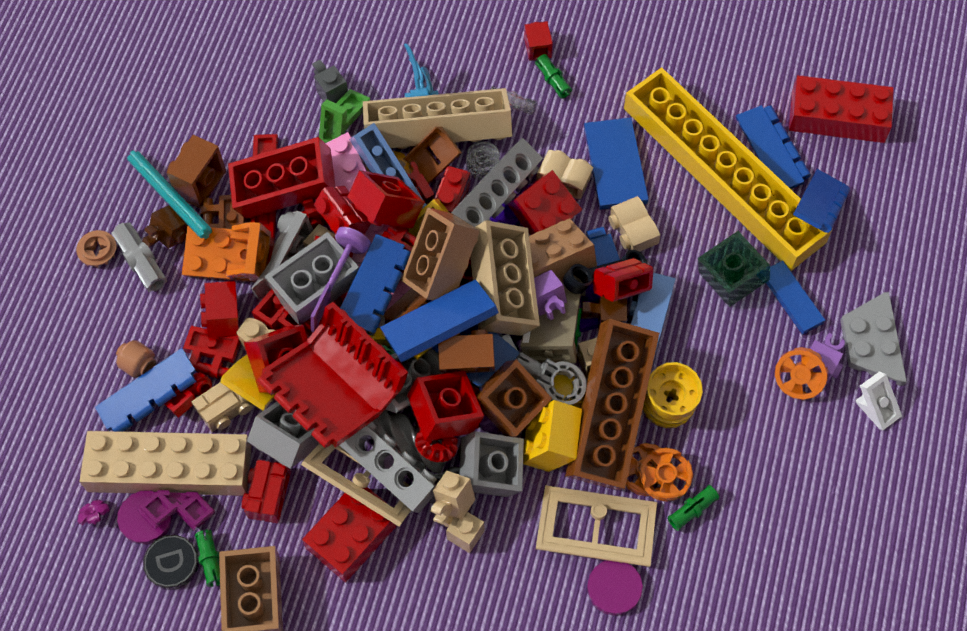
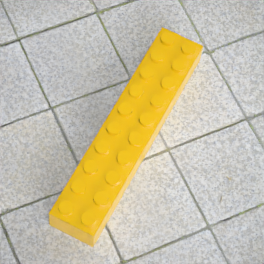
M662 67L626 92L624 110L780 261H784L790 271L827 243L832 230L829 233H825L794 216L793 213L801 198Z

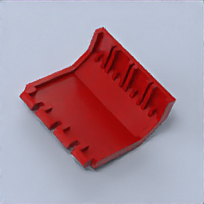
M332 302L325 306L321 324L308 340L263 368L261 377L257 382L270 395L275 394L274 399L288 413L295 411L292 417L305 430L309 432L314 429L311 435L324 448L331 444L336 448L382 414L402 390L408 371L400 362L388 354L381 344L373 340L363 327L358 326L348 316L346 311L340 309Z

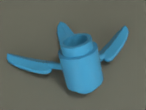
M404 44L409 55V61L413 67L416 89L410 90V93H404L405 97L438 95V90L433 91L429 71L425 66L420 68L410 46ZM424 77H425L426 83H427V86H426L425 88H424Z

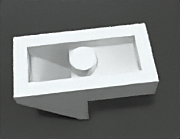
M879 371L860 385L863 395L856 399V403L880 430L886 429L902 417L885 373Z

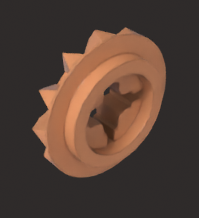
M96 230L85 234L79 240L76 252L80 261L87 267L91 265L98 268L102 264L108 265V261L111 258H115V251L118 248L114 237L110 233ZM98 242L101 250H99V254L96 256L92 250L96 249Z

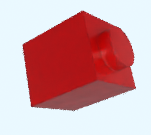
M548 21L524 24V40L529 61L537 60L543 54H547L549 58H552L553 43Z

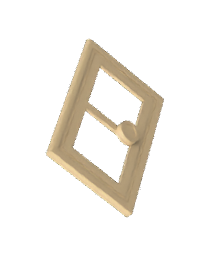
M319 443L303 460L302 466L399 527L411 512L400 500L393 508L364 490L363 488H366L370 482L368 477L371 473L367 470L364 474L356 473L352 482L323 464V461L334 449L356 461L340 445L335 448L331 444L324 448ZM403 481L406 487L410 486L409 484Z
M545 485L536 549L650 567L657 502ZM558 502L591 507L590 513L595 519L592 543L553 537ZM607 509L641 514L637 549L598 544L600 520L606 517Z

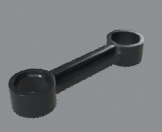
M629 250L618 261L592 268H587L581 264H574L563 276V284L570 292L582 294L591 283H594V271L596 269L632 258L648 264L647 259L641 252ZM573 275L577 276L582 283L578 282Z

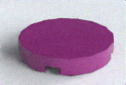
M139 491L130 495L123 501L118 510L117 523L119 529L131 542L151 544L160 540L169 531L173 515L158 528L154 529L137 511V507L153 495L154 491Z
M608 560L603 561L593 569L589 575L587 585L589 598L595 608L604 614L613 616L622 615L634 609L641 598L643 588L641 576L632 565Z

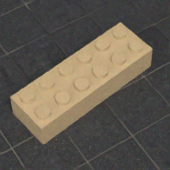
M506 88L363 101L364 129L375 123L390 148L405 149L410 146H416L435 127H443L454 143L462 141L479 142L483 139L502 140L506 137H512L511 109Z
M87 431L79 482L87 492L137 493L139 491L156 492L158 490H169L170 492L186 493V491L198 492L200 495L243 496L244 493H247L252 445L247 442V434Z

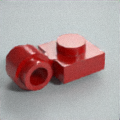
M204 373L193 374L197 382L183 392H180L176 386L174 390L177 396L164 404L178 418L193 405L191 401L196 399L195 395L200 396L212 388L211 379Z

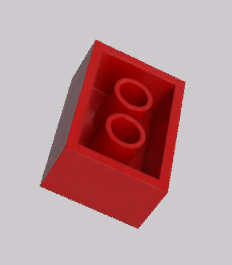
M368 487L363 488L364 490L368 491L369 493H371V494L374 495L375 497H377V498H379L380 500H382L383 502H385L383 499H381L377 494H375V493H374L372 490H370ZM344 493L303 537L302 541L305 548L346 583L397 525L347 493Z

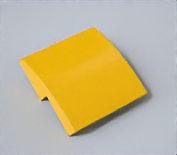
M248 355L237 361L221 378L220 383L262 411L274 400L275 394L270 395L269 393L259 392Z

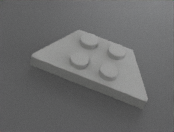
M884 292L843 315L840 320L848 366L858 371H866L872 376L880 371L885 373L888 379L896 381V385L904 386L907 381L889 292Z

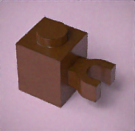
M168 205L151 214L150 224L144 230L149 235L143 237L142 242L150 247L160 241L169 249L186 240L188 225Z
M600 296L598 304L582 302L581 319L598 318V330L600 324L608 319L627 323V298L612 302L604 296Z

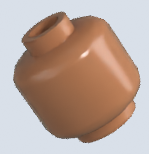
M132 340L127 344L123 343L117 349V367L133 378H138L156 364L154 352L138 340Z

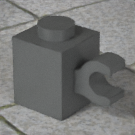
M321 60L312 63V66L315 68L313 72L315 74L314 80L317 93L323 101L327 99L337 103L348 91L346 80L335 65L326 69Z

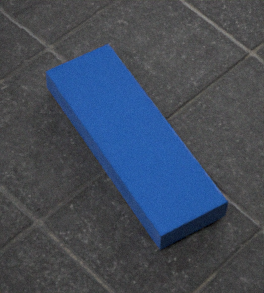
M784 261L761 272V277L802 335L824 324V317Z

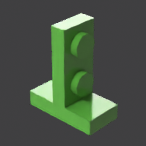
M349 89L337 103L326 99L321 105L319 138L327 143L345 134V131L363 113V101H370V98Z

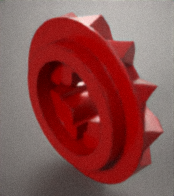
M420 429L415 437V446L418 452L426 459L433 462H446L455 456L458 449V439L454 437L440 439L442 440L441 444L431 445L433 440L425 441Z

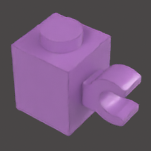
M549 270L535 277L534 282L539 316L546 313L547 318L552 320L554 319L553 310L558 309L562 314L566 313L564 304L567 303L564 286L554 272Z
M831 333L826 336L823 343L814 340L810 348L821 355L822 361L828 367L829 373L826 384L829 383L831 377L837 379L843 367V364L839 363L843 356L841 350L845 340L842 339L839 345H832L830 342ZM819 365L812 368L813 372H821Z

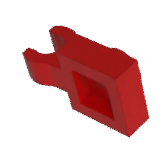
M412 161L410 162V168L413 172L407 175L424 202L428 204L433 200L435 194L423 174L419 173L416 163Z
M312 198L302 201L305 210L301 212L307 214L313 229L318 224L322 226L327 224L315 208Z

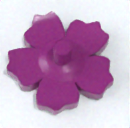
M94 500L91 504H86L79 510L77 522L81 525H84L86 522L88 524L100 522V516L110 511L108 504H104L101 500Z

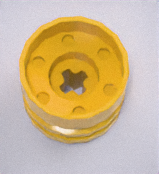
M678 362L665 363L658 366L650 374L643 405L646 417L655 425L663 428H677L685 424L695 412L703 393L702 382L697 373L689 366ZM668 396L673 398L670 403L666 401Z

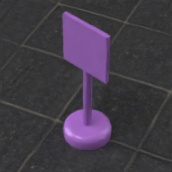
M340 227L335 234L336 242L344 248V251L311 314V332L316 330L323 316L325 306L331 300V290L350 252L363 254L368 251L371 245L370 240L355 229Z

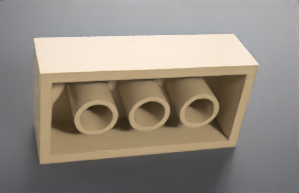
M485 220L475 227L480 232L470 256L473 280H477L491 298L499 313L478 323V330L522 336L540 326L528 228Z

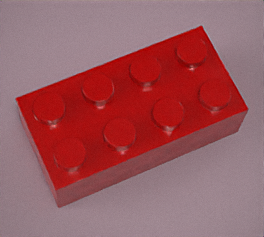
M797 75L792 90L789 131L885 143L892 128L894 87Z
M319 137L228 163L232 208L246 219L303 203L302 201L310 198L313 200L317 199L325 187H336L331 148Z

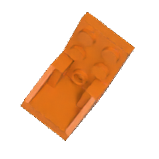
M248 222L233 225L232 229L211 227L212 233L209 234L207 239L199 238L187 226L182 267L183 276L256 282L267 267L271 232L261 223Z

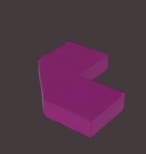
M158 490L137 507V511L154 529L177 513L195 531L215 515V510L198 492L186 491V493L170 492L169 490Z

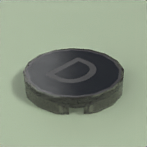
M166 535L155 540L147 548L143 558V569L149 581L157 587L165 590L179 589L193 579L192 577L199 567V555L194 545L185 537Z

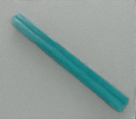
M131 151L127 157L131 165L199 238H209V234L212 233L211 227L140 152Z

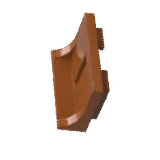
M435 127L403 160L409 164L412 161L415 162L419 173L423 174L428 184H430L462 152L443 127ZM428 147L431 148V150L434 152V154H435V155L437 156V158L440 160V162H441L440 164H438V162L435 160V158H434V157L432 156V154L429 152V150L427 149Z
M411 288L385 311V324L429 303L428 300Z

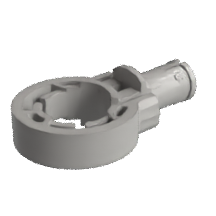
M520 352L516 359L552 397L551 401L557 400L574 406L584 396L586 392V379L583 372L576 365L564 361L555 363L548 358L541 364L523 354V352ZM565 375L568 379H571L573 376L575 377V380L572 381L573 391L571 395H567L564 398V395L556 392L554 388L555 376Z

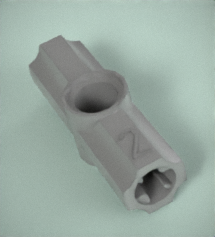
M130 222L117 225L111 233L123 251L122 254L131 270L137 273L148 292H156L163 288L167 279L155 262L156 259L150 248L142 242Z

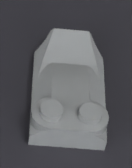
M289 211L279 218L277 228L280 235L275 243L271 260L251 288L259 300L264 298L272 289L265 279V275L305 248L303 241L314 230L307 214L299 211Z

